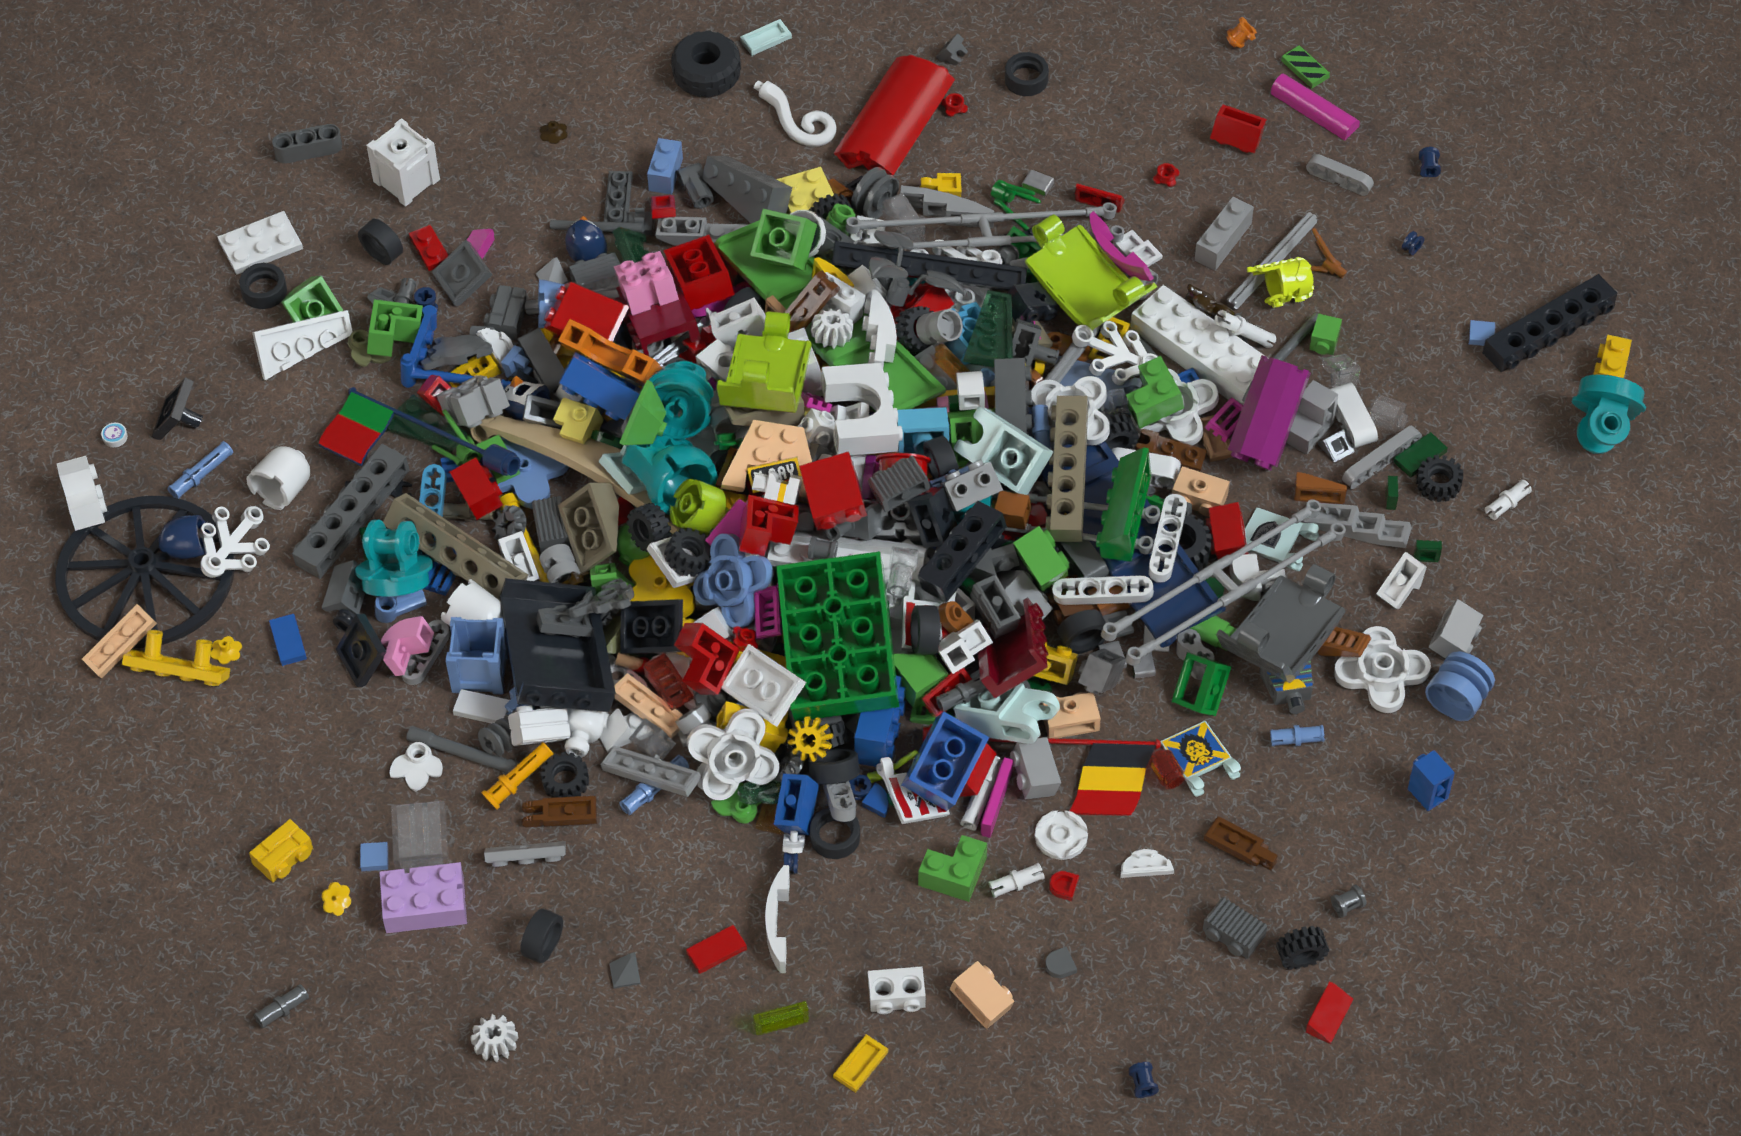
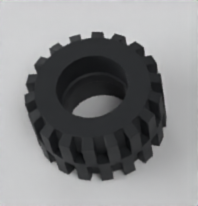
M1190 514L1189 516L1185 515L1179 542L1190 546L1189 549L1184 551L1200 572L1208 565L1211 534H1209L1208 526H1203L1204 522L1201 519L1196 520L1195 515ZM1172 523L1165 524L1170 532L1177 529Z

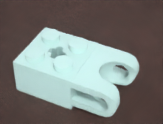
M978 406L973 416L983 426L984 433L982 439L975 444L969 441L958 440L954 450L972 463L982 460L983 463L991 462L1001 483L1016 493L1028 495L1053 451L994 412ZM1015 455H1017V462L1013 460Z
M1023 683L997 698H994L989 691H985L971 698L970 702L966 704L962 702L954 707L958 720L989 738L1025 744H1033L1041 735L1037 723L1038 720H1050L1060 710L1059 701L1054 694L1047 691L1025 688ZM1042 702H1043V703L1047 704L1048 706L1039 705V703H1042Z

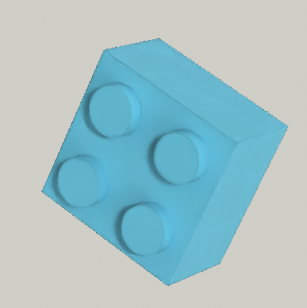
M946 407L897 410V426L902 427L903 440L899 441L898 452L896 453L924 455V442L942 435L949 441V422Z

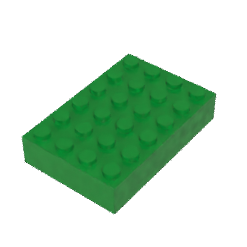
M880 551L778 565L777 575L787 670L806 682L790 705L794 720L802 721L807 716L815 719L817 717L824 718L899 707L884 564Z

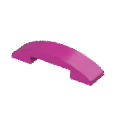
M1094 211L1090 213L1092 231L1102 250L1115 265L1129 276H1135L1145 281L1153 280L1154 277L1147 265L1134 252L1125 257L1110 242L1114 237L1107 224Z

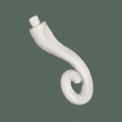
M757 81L755 83L754 89L759 91V97L775 107L783 129L795 142L805 146L818 147L826 145L834 138L836 124L828 113L815 110L805 114L801 121V126L806 131L804 132L794 123L784 92L769 81L765 83ZM814 121L822 122L825 125L824 131L819 134H812L814 132V125L812 123Z

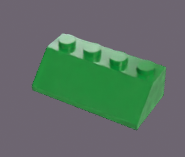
M1143 447L1120 457L1118 467L1113 468L1112 482H1114L1113 489H1108L1106 502L1109 506L1108 510H1103L1101 525H1104L1102 532H1098L1096 547H1100L1101 558L1132 561L1151 480L1149 448Z

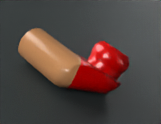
M618 652L615 665L644 675L647 674V665L650 659L647 657L637 658Z

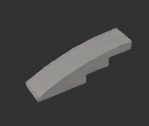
M901 185L900 207L923 208V216L956 217L961 214L994 213V210L950 193ZM988 222L990 228H993L994 222ZM946 223V225L980 227L979 223Z
M1320 503L1321 510L1319 515L1315 518L1308 517L1303 520V523H1314L1319 526V530L1326 532L1330 530L1333 523H1341L1346 528L1345 537L1367 543L1406 548L1412 529L1410 522L1385 520L1384 514L1359 512L1358 506Z

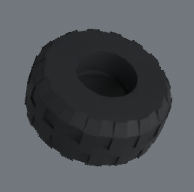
M694 32L684 37L674 47L671 58L672 73L676 84L689 94L698 97L721 95L731 89L740 77L741 59L739 49L734 41L719 32Z

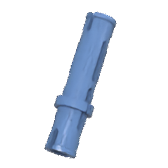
M221 442L218 447L191 469L187 468L183 471V475L172 485L168 486L169 493L174 498L179 499L191 487H197L203 477L233 454L232 448L226 442Z
M677 755L670 762L689 768L686 759L680 755ZM639 783L636 789L629 796L621 800L619 804L626 814L631 815L641 805L652 801L654 795L661 789Z

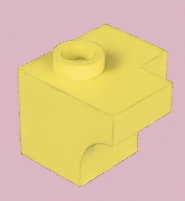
M564 397L553 418L555 423L562 425L559 433L562 438L585 444L588 438L591 439L593 430H599L604 421L597 408Z

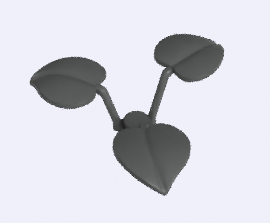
M875 231L874 237L877 241L898 249L896 265L892 261L881 257H872L869 261V271L872 279L880 277L893 278L885 298L888 303L895 306H904L907 295H913L914 290L922 281H926L928 284L961 293L963 296L965 295L964 289L955 278L946 273L928 270L926 275L922 274L910 287L909 281L906 279L908 272L901 267L903 248L912 250L913 242L908 237L896 232Z

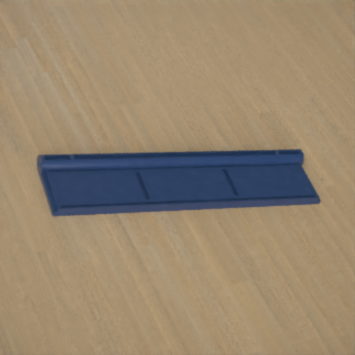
M1031 406V407H1029V414H1032V428H1033V427H1034V420H1033L1032 407H1034V406ZM1029 429V436L1035 439L1032 435V429ZM1105 441L1097 445H1087L1084 502L1109 505L1106 502L1107 492L1109 488L1113 489L1112 471L1114 467H1118L1119 460ZM1068 444V445H1065V446H1063V447L1069 448V447H1072L1073 445ZM1049 460L1040 474L1047 487L1048 472H1053V465L1049 464ZM1064 467V468H1062V469H1063V470H1069V469H1071L1072 467ZM1063 489L1061 492H1069L1071 490ZM1147 499L1145 501L1144 508L1151 506ZM1084 509L1083 533L1097 535L1098 532L1103 531L1104 525H1101L1103 511ZM1150 513V514H1149V516H1155V515H1156V513ZM1141 518L1137 539L1149 536L1153 539L1154 544L1159 521L1151 524L1146 519ZM1164 525L1163 528H1164L1166 531H1169V529L1167 528V526ZM1090 541L1101 556L1100 547H1096V541ZM1145 543L1142 546L1147 547L1150 544ZM1162 544L1158 547L1162 552H1170L1172 550V547L1167 544ZM1180 544L1178 545L1170 579L1165 582H1156L1150 578L1153 583V596L1146 602L1130 603L1136 612L1190 580L1194 574L1199 572ZM1134 549L1131 562L1102 558L1108 567L1111 577L1146 576L1150 578L1149 563L1152 552L1143 554L1139 549ZM1160 560L1158 572H1162L1164 569L1165 561ZM1206 580L1201 583L1192 585L1140 618L1153 637L1157 639L1216 603L1219 598ZM1127 586L1128 593H1131V586ZM1140 586L1139 592H1144L1145 586ZM1218 608L1181 632L1224 612L1226 608ZM1177 634L1161 643L1160 647L1164 648L1171 645L1177 639Z

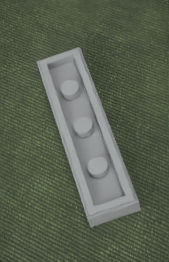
M617 746L612 748L600 764L603 771L686 797L690 795L702 778L698 771Z

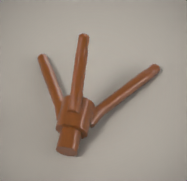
M1312 228V232L1317 240L1316 244L1327 259L1323 262L1322 266H1311V271L1329 272L1332 275L1335 273L1342 279L1348 271L1341 266L1342 263L1333 257L1316 228Z

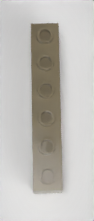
M1057 396V403L1052 405L1051 418L1056 423L1055 427H1051L1050 441L1054 442V449H1050L1053 451V454L1049 459V464L1053 465V472H1048V487H1052V494H1047V509H1051V517L1046 516V529L1051 532L1055 542H1082L1088 399L1087 396ZM1069 422L1074 423L1073 425L1069 426L1064 425ZM1068 444L1073 445L1072 447H1069V448L1063 447V446L1068 445ZM1064 467H1072V468L1069 469V470H1063V469H1062V468H1064ZM1063 489L1071 490L1069 492H1061ZM1063 511H1068V512H1070V513L1067 514V515H1061V514H1060V513L1063 512Z
M407 493L393 500L383 521L390 530L397 529L402 521H413L419 535V550L430 555L433 561L442 563L454 575L462 577L467 581L472 579L499 601L505 578L527 580L529 574Z

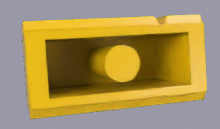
M289 819L250 851L249 855L252 864L271 882H274L278 878L286 877L291 871V867L298 861L306 860L310 856L313 846L310 837Z

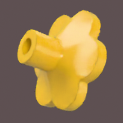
M226 636L222 640H216L212 644L211 658L218 660L223 665L228 664L230 661H236L240 657L239 651L242 649V644L239 641H234L230 636Z
M332 882L328 889L323 891L321 897L324 901L323 909L325 912L340 916L343 914L344 909L350 906V889L347 885Z

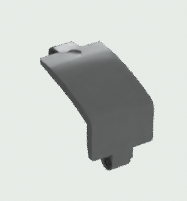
M1313 564L1306 573L1304 582H1302L1303 586L1280 575L1230 637L1224 631L1218 630L1216 636L1222 648L1291 683L1321 648L1346 612L1343 607L1325 599L1334 585L1336 575L1316 564Z

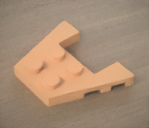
M753 420L722 481L721 489L744 492L747 468L796 456L798 457L799 465L812 462L804 428ZM802 482L798 501L809 502L804 483Z

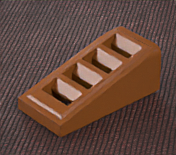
M1296 473L1295 501L1308 502L1309 500H1317L1320 503H1345L1346 485L1306 473Z
M1335 627L1317 653L1321 656L1361 657L1372 638L1368 634Z

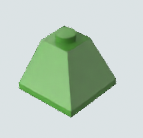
M322 276L310 277L294 288L282 301L283 306L294 322L343 311Z
M649 380L646 381L620 440L622 445L653 444L656 436L662 437L667 423L663 421L666 415L665 408L653 383Z

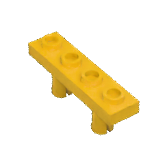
M158 630L147 631L145 652L131 650L123 655L122 665L130 666V669L133 671L144 672L151 670L155 671V674L158 676L176 675L180 676V679L184 681H195L197 679L204 681V684L209 686H219L230 675V668L210 664L212 641L199 639L196 641L194 661L163 656L161 654L163 632Z

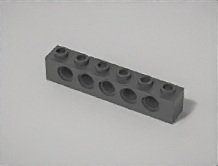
M381 444L377 450L373 451L366 464L356 471L348 486L341 489L334 503L325 509L320 520L310 527L307 536L302 542L296 544L292 553L296 566L321 579L357 536L360 528L365 526L409 472L410 469L406 456L384 444Z

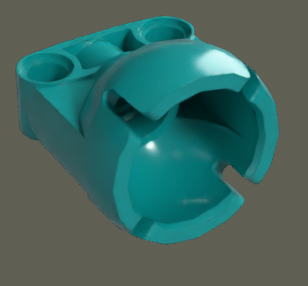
M656 436L653 444L627 445L622 458L623 464L631 468L646 486L651 502L655 503V506H660V511L663 510L667 515H670V506H675L676 498L673 496L677 488L685 480L696 479L715 486L718 479L715 465L710 457L702 449L694 447L686 439Z

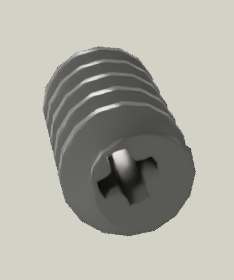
M510 714L496 720L495 723L489 724L487 728L484 727L479 730V742L486 753L493 754L494 752L496 755L501 756L504 754V750L507 752L512 750L511 729L508 720Z

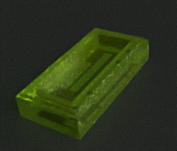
M806 1001L753 1015L754 1029L758 1036L809 1021V1009Z

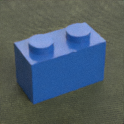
M1435 750L1427 755L1421 754L1413 762L1408 790L1429 811L1449 798L1455 772Z
M783 774L774 825L787 834H790L791 831H798V835L810 836V825L814 815L819 784L808 775Z

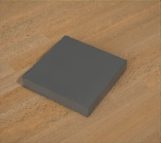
M467 240L461 243L432 271L456 306L461 305L493 275L475 248Z

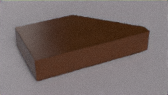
M553 335L549 342L553 352L559 355L573 356L574 352L566 349L558 341L560 336Z

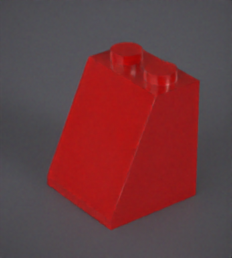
M569 282L564 286L561 285L555 295L557 301L554 308L550 307L545 315L544 320L547 322L544 328L561 336L569 319L613 342L629 306Z
M849 451L799 466L817 530L831 529L837 524L856 522L862 517L867 516L858 477Z

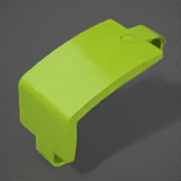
M1052 214L1032 228V233L1042 249L1028 257L1025 263L1046 291L1078 326L1086 325L1094 330L1157 288L1155 282L1143 285L1135 276L1129 279L1082 225H1078L1062 235L1065 231L1064 225L1059 217Z
M767 311L765 313V328L762 331L763 337L737 335L726 382L722 380L717 381L719 403L722 406L796 413L812 344L808 340L788 339L790 313Z

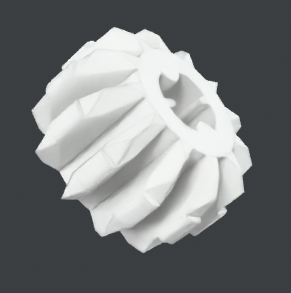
M831 308L828 311L820 310L819 314L814 315L812 320V337L815 338L816 343H823L824 348L832 346L835 349L836 345L844 347L845 343L850 342L852 337L853 320L849 319V314H841L840 309L837 311H833Z
M492 1014L488 1021L481 1017V1026L474 1025V1035H471V1043L474 1045L475 1053L477 1055L482 1054L485 1061L492 1055L494 1061L498 1062V1055L501 1054L508 1059V1050L515 1051V1041H518V1033L515 1031L514 1023L512 1021L507 1022L504 1015L496 1020L495 1015Z

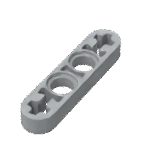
M1412 425L1408 426L1352 465L1344 473L1342 481L1351 489L1356 488L1373 476V472H1379L1393 462L1392 459L1420 440L1422 434Z

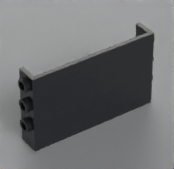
M505 578L499 598L517 704L602 712L610 711L616 692L600 613L588 614L593 628L591 637H572L564 634L548 635L540 632L536 620L539 609L555 608L559 605H565L566 609H570L577 602L582 601L584 596L590 591L595 596V587Z

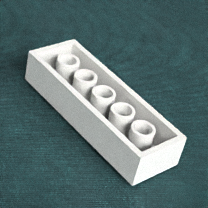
M1165 285L1161 286L1132 313L1130 330L1139 333L1145 341L1186 370L1193 368L1199 379L1213 382L1217 387L1218 393L1228 400L1232 397L1244 405L1242 399L1253 380L1260 357L1263 354L1229 332L1226 328L1217 325L1215 320Z

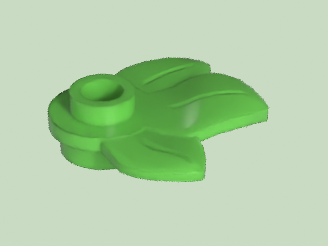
M740 782L731 797L724 800H712L711 804L713 809L721 816H732L739 823H749L754 820L757 814V806L764 799V793L760 786L748 789L745 784Z

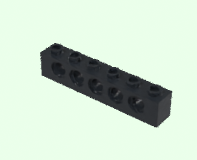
M1597 274L1485 339L1482 353L1500 372L1508 368L1514 369L1523 359L1527 357L1533 358L1542 348L1546 346L1552 347L1556 344L1559 338L1565 335H1572L1583 324H1591L1602 313H1610L1615 307L1618 293L1600 274Z

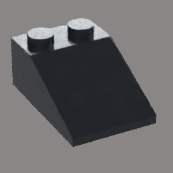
M683 599L630 601L631 605L629 607L621 609V654L659 655L682 652L674 644L683 628Z

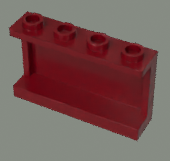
M671 269L669 270L673 277L679 300L662 306L659 303L651 305L650 310L633 316L628 308L623 319L636 350H642V353L649 356L647 345L686 331L691 342L701 339L696 319ZM620 286L616 287L618 297L614 298L615 301L627 305Z
M1028 597L1023 600L1025 614L1020 617L1021 619L1016 630L994 639L987 625L982 623L993 643L978 652L980 680L994 698L1048 667L1047 656L1049 654L1045 647L1047 639L1044 635L1045 625L1042 621L1044 614L1037 603L1033 604Z

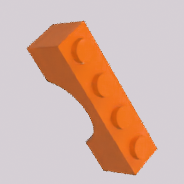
M569 319L558 340L566 349L574 353L576 351L595 363L643 386L652 375L662 369L655 359L634 349L630 350L617 345L597 334L592 329Z

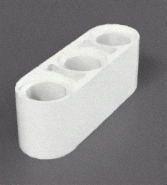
M1347 383L1330 388V390L1338 394L1335 416L1338 422L1343 424L1341 428L1345 431L1349 441L1352 442V447L1356 448L1376 442L1378 434L1375 424L1354 384Z
M1118 447L1111 449L1118 460H1120V457L1136 451ZM1149 453L1151 466L1149 486L1160 488L1166 486L1167 489H1173L1179 475L1180 461L1171 456Z

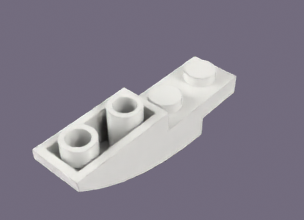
M872 289L871 299H866L864 313L868 314V316L863 318L862 331H867L866 341L871 342L870 349L874 350V352L869 354L868 363H882L883 367L884 361L893 363L896 349V328L886 301L878 290Z

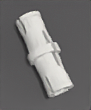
M1521 479L1511 489L1501 492L1498 499L1486 506L1485 513L1492 511L1488 516L1496 520L1509 508H1515L1519 500L1530 494L1532 491L1531 486L1524 489L1529 483Z
M1036 863L1020 871H1010V875L989 881L988 884L990 888L994 889L991 892L994 898L1015 889L1020 891L1023 889V886L1043 880L1045 877L1044 873L1039 872L1042 871L1040 864Z

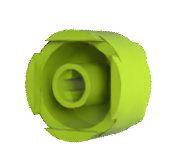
M687 479L677 488L673 496L676 498L675 506H670V519L673 525L681 529L691 528L693 532L696 529L700 535L705 534L708 536L712 528L714 529L729 511L726 507L725 494L720 488L700 480Z

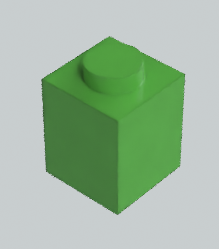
M1318 314L1311 336L1310 350L1322 355H1334L1342 319Z

